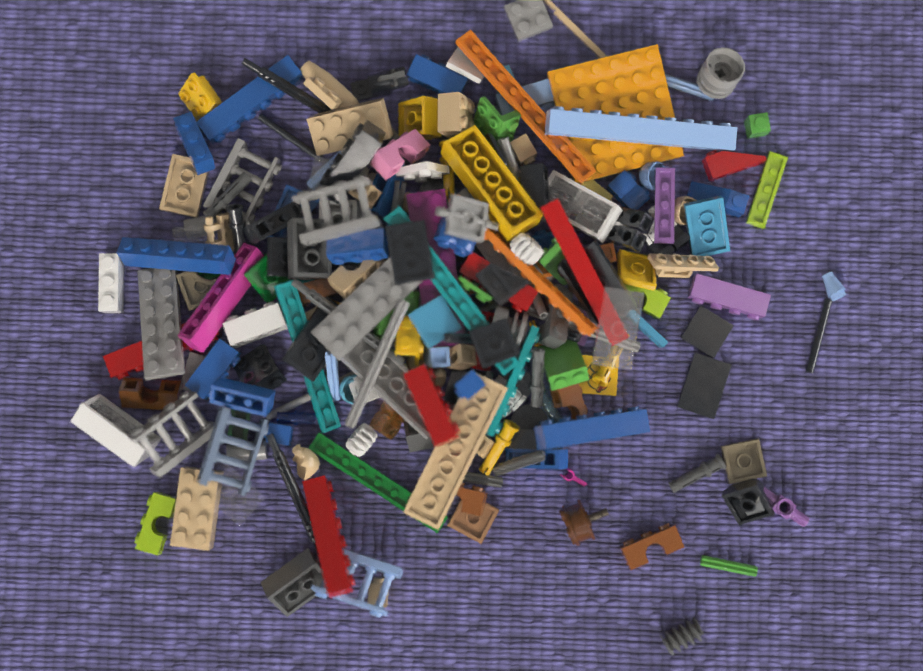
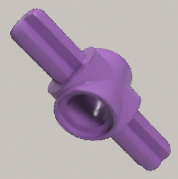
M764 487V492L776 514L781 515L786 520L790 518L802 527L808 524L809 517L797 510V505L790 499L785 498L781 494L776 495ZM782 502L787 504V509L784 512H781L779 508Z

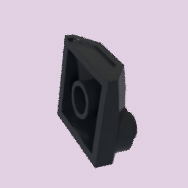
M752 478L732 484L722 492L721 496L739 526L765 517L775 516V512L764 492V484L758 479Z

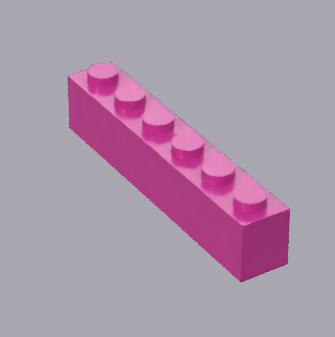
M243 243L235 254L236 262L231 275L221 274L179 332L178 336L190 348L202 353L205 351L222 327V323L227 320L251 286L244 273L264 256L257 247Z

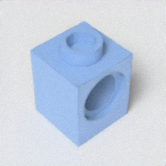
M449 347L424 349L425 365L429 368L450 367Z

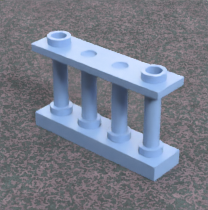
M344 549L345 555H349L351 566L348 567L349 574H354L355 568H358V566L365 567L366 574L357 599L347 597L346 594L332 598L369 610L371 615L379 618L382 615L388 616V611L382 607L392 580L395 577L401 579L402 569ZM378 571L384 573L383 576L385 578L374 606L365 603L364 600L373 575ZM324 578L320 587L312 585L311 589L316 592L315 596L326 599L328 595Z

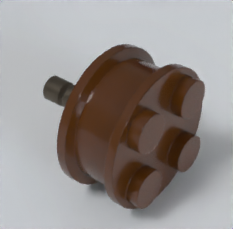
M580 499L577 500L576 504L568 507L563 505L562 509L559 510L561 518L566 525L565 529L568 537L571 539L572 544L580 546V542L587 539L595 540L592 522L609 515L607 508L588 515Z

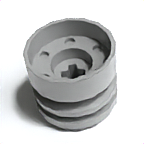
M721 47L714 49L709 53L697 74L699 89L705 95L715 99L729 96L745 72L743 58L730 48Z
M497 304L492 323L506 318L519 350L525 340L529 326V313L524 312L522 320L518 319V311L515 312L513 317H509V307L502 305L499 307Z

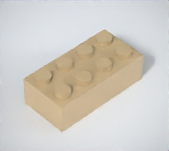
M384 98L309 116L307 123L317 156L341 151L347 140L354 134L359 123L364 124L366 120H369L386 132L384 140L391 139L393 131Z
M181 467L170 546L209 551L214 548L222 483L211 481L208 482L207 486L201 485L196 482L200 468ZM213 470L216 474H224V471Z

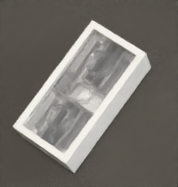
M553 170L548 178L550 202L558 199L572 227L604 243L623 210L614 202Z
M101 394L81 403L71 420L73 424L133 467L150 457L140 441L134 443L128 439L132 435L131 432L139 426H144ZM154 432L146 435L152 446L156 448L161 437Z

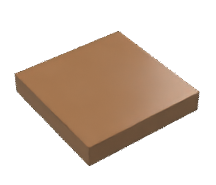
M461 499L447 526L482 544L499 509L485 503L482 516L461 512Z

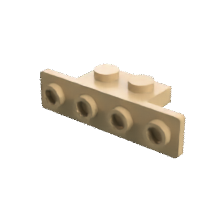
M661 253L648 255V259L656 269L655 273L658 277L690 278L693 271H718L719 269L715 260L707 255L694 256Z

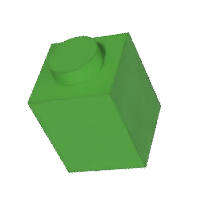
M768 112L749 115L744 120L747 139L763 137L771 131Z

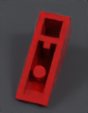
M714 150L705 154L706 157L702 160V164L708 180L711 182L760 165L767 159L766 156L729 151L717 153Z

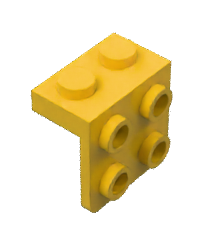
M404 315L396 334L395 355L415 356V365L419 366V360H423L424 341L410 318Z

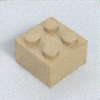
M460 92L438 94V132L450 139L474 126L473 114L475 112V105L473 101Z

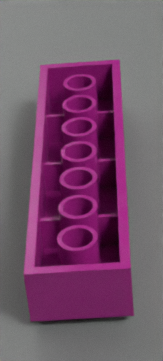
M445 189L406 194L409 219L411 222L425 221L428 244L458 282L454 250L450 247H440L437 244L438 242L433 239L440 219L444 217L436 215L435 210L438 206L448 209ZM425 280L419 285L421 306L441 295L431 280ZM448 304L457 321L462 327V329L457 331L456 333H465L464 323L461 321V319L457 316V314ZM442 340L441 342L437 343L431 348L454 346L458 344L445 343Z

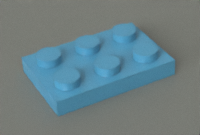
M720 195L685 203L684 210L687 231L690 237L691 255L711 256L730 251L723 197Z

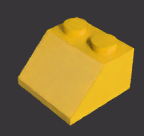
M421 96L398 103L399 136L416 129L425 140L441 137V134L438 132V99Z

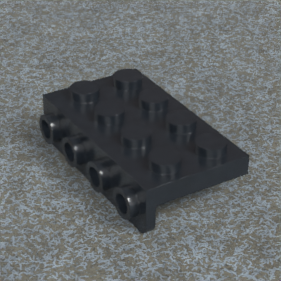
M595 240L583 247L618 317L636 308V302L598 242ZM564 258L557 264L559 275L568 283L569 291L575 294L580 308L583 311L585 310L589 316L588 319L598 327L597 330L601 329L566 258Z

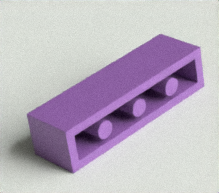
M696 274L693 276L687 298L692 299V302L703 305V302L711 304V308L718 310L725 308L729 309L731 314L740 315V313L748 315L747 318L759 320V318L761 319L766 316L771 295Z

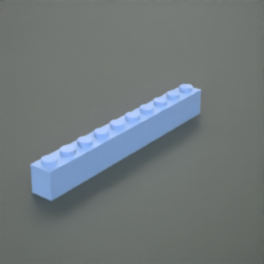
M553 106L552 109L546 111L545 135L729 152L736 149L737 127H731L730 123L713 125L711 121H701V124L694 123L692 119H683V122H678L676 118L672 117L658 120V116L649 115L646 118H639V114L620 116L621 113L609 112V115L602 114L600 110H590V113H586L580 108H571V111H566L564 107Z

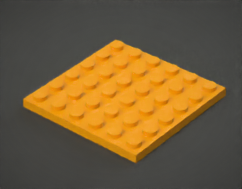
M658 44L547 72L555 106L564 107L566 111H571V108H580L586 113H590V110H600L602 114L609 115V112L621 113L620 116L639 114V118H646L649 115L658 116V120H664L665 117L675 118ZM567 137L596 170V173L586 181L621 173L624 170L640 168L647 162H663L684 156L682 147Z

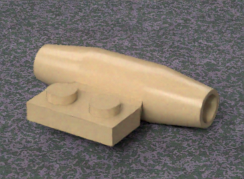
M309 60L301 67L300 71L306 79L303 84L329 108L339 109L359 104L349 90L329 72Z

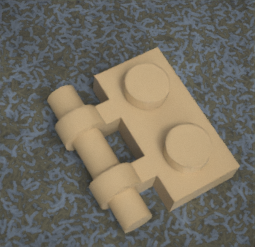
M228 212L216 215V223H213L212 216L205 217L204 231L207 235L205 244L229 245L231 250L234 251L232 229L228 227ZM214 231H217V234H218V239H217V240H215Z

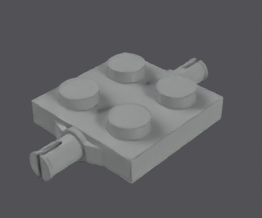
M453 194L450 196L448 209L438 206L435 210L436 215L446 217L445 234L482 243L487 228L495 231L499 228L498 222L488 220L489 204Z

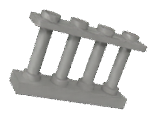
M238 138L203 206L208 209L215 202L214 199L216 197L219 198L231 185L230 179L232 175L237 174L240 176L245 172L252 179L253 183L260 186L255 196L244 190L237 195L251 202L247 213L242 211L246 227L255 221L256 215L254 214L257 208L260 209L265 200L263 197L266 191L269 192L273 185L272 179L274 175L279 174L282 165L277 157L274 158L273 162H270L248 151L246 142ZM245 157L269 169L265 178L262 179L240 168L238 164L241 158Z
M357 176L353 178V181H338L334 183V186H319L315 191H301L296 196H293L292 200L302 206L306 225L305 233L299 235L301 243L311 245L380 227V219L370 213L365 186L372 185L371 180L365 176ZM357 189L363 214L361 219H352L346 191ZM335 194L339 195L344 218L342 224L338 225L333 224L327 198ZM320 199L325 222L324 228L319 230L314 228L309 201Z
M183 392L179 396L180 399L174 403L167 404L163 408L164 411L151 416L147 420L148 423L135 428L131 432L132 435L128 437L131 442L137 443L140 441L154 461L153 466L149 468L153 475L162 477L210 439L215 422H207L193 400L199 396L197 392ZM186 405L200 424V430L195 434L191 433L178 414V411ZM170 417L185 437V441L180 445L174 443L162 425ZM154 429H156L170 449L169 454L165 457L159 456L146 437Z

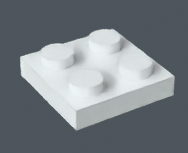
M425 161L401 167L396 176L404 177V180L415 179L416 182L421 183L426 182L427 178L440 179L442 175L450 174L447 165Z

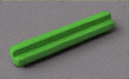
M702 555L700 559V565L754 577L758 573V567L705 555Z

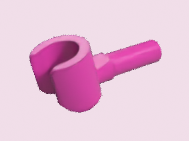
M570 468L566 469L568 471L567 475L564 476L560 473V476L566 481L572 480L584 487L587 484L575 476V473Z

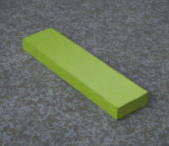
M771 151L768 153L746 220L747 224L762 229L765 228L788 157Z

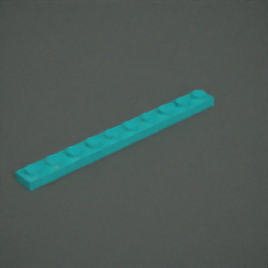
M400 206L384 218L389 226L411 222ZM429 245L434 279H431L432 283L469 331L488 325L487 320ZM513 357L495 365L502 375H505L517 366L519 362Z

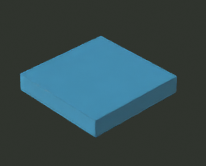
M442 295L408 314L428 349L444 339L443 335L445 333H456L462 329Z

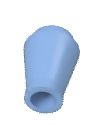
M832 271L822 276L828 298L835 301L846 295L845 287L834 276Z

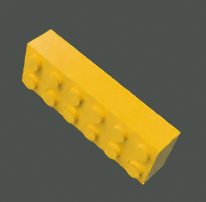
M476 125L443 143L441 155L473 198L489 204L488 218L490 221L499 223L498 231L507 243L512 241L521 232L525 233L539 224L543 214Z

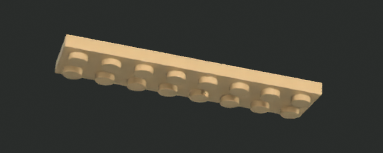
M478 373L476 374L486 385L469 400L465 397L463 399L459 397L450 415L452 421H456L460 428V432H458L460 438L434 448L403 513L438 530L508 389Z

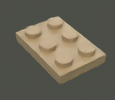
M172 154L159 209L194 218L198 217L209 171L197 175L189 157Z

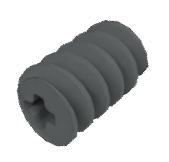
M695 617L692 618L693 624L686 620V627L678 624L679 631L672 627V634L664 631L665 638L660 635L663 644L672 656H674V649L679 653L681 652V645L688 649V642H690L694 646L695 638L702 642V635L704 633Z

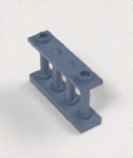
M220 406L196 482L205 486L211 481L239 488L238 494L245 496L246 492H249L252 481H250L263 436H266L269 430L268 420L261 418L259 424L234 417L230 414L231 409ZM233 424L257 431L253 443L226 435L224 432L226 425ZM227 443L251 450L248 461L220 454L218 451L220 444ZM221 462L245 469L242 480L214 473L212 470L214 463Z

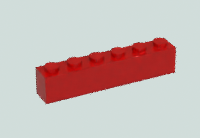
M221 330L217 332L210 344L218 341V337L223 336ZM142 341L103 356L111 378L122 380L129 377L128 373L144 371ZM183 341V351L188 350V349H189L190 351H194V350H195V349L190 348V347Z
M325 475L302 481L327 595L332 598L354 592L352 587L355 585L354 576L349 574L348 569L351 566L349 555H345L344 548L347 545L344 535L341 536L339 530L342 528L340 517H336L335 510H338L336 499H332L331 492L334 491L332 481H328Z

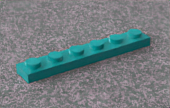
M532 325L528 330L519 351L520 355L516 358L519 364L510 372L505 387L508 389L486 432L488 435L494 437V434H498L502 427V423H500L502 415L506 416L510 408L508 401L510 397L514 398L518 387H515L517 380H521L525 373L523 366L532 357L533 352L530 351L532 345L537 344L541 334L538 333L540 328Z

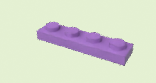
M656 168L654 243L674 244L675 168Z

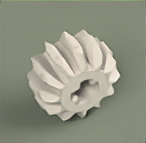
M521 232L510 243L511 251L525 264L533 265L543 254L542 247L528 234Z
M366 423L360 425L348 438L346 448L357 457L364 455L375 442L377 432Z

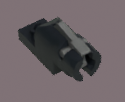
M405 66L368 75V79L350 83L352 94L358 102L389 95L392 90L409 85Z

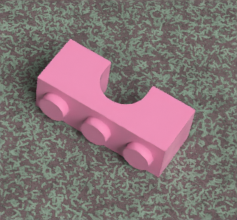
M414 129L409 133H403L396 141L395 139L391 140L384 148L379 147L370 164L387 180L400 171L405 162L402 157L413 164L425 156L430 144Z

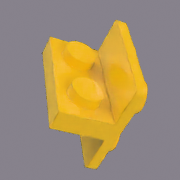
M195 72L190 74L178 93L189 111L192 112L196 121L222 103L205 76L198 77Z

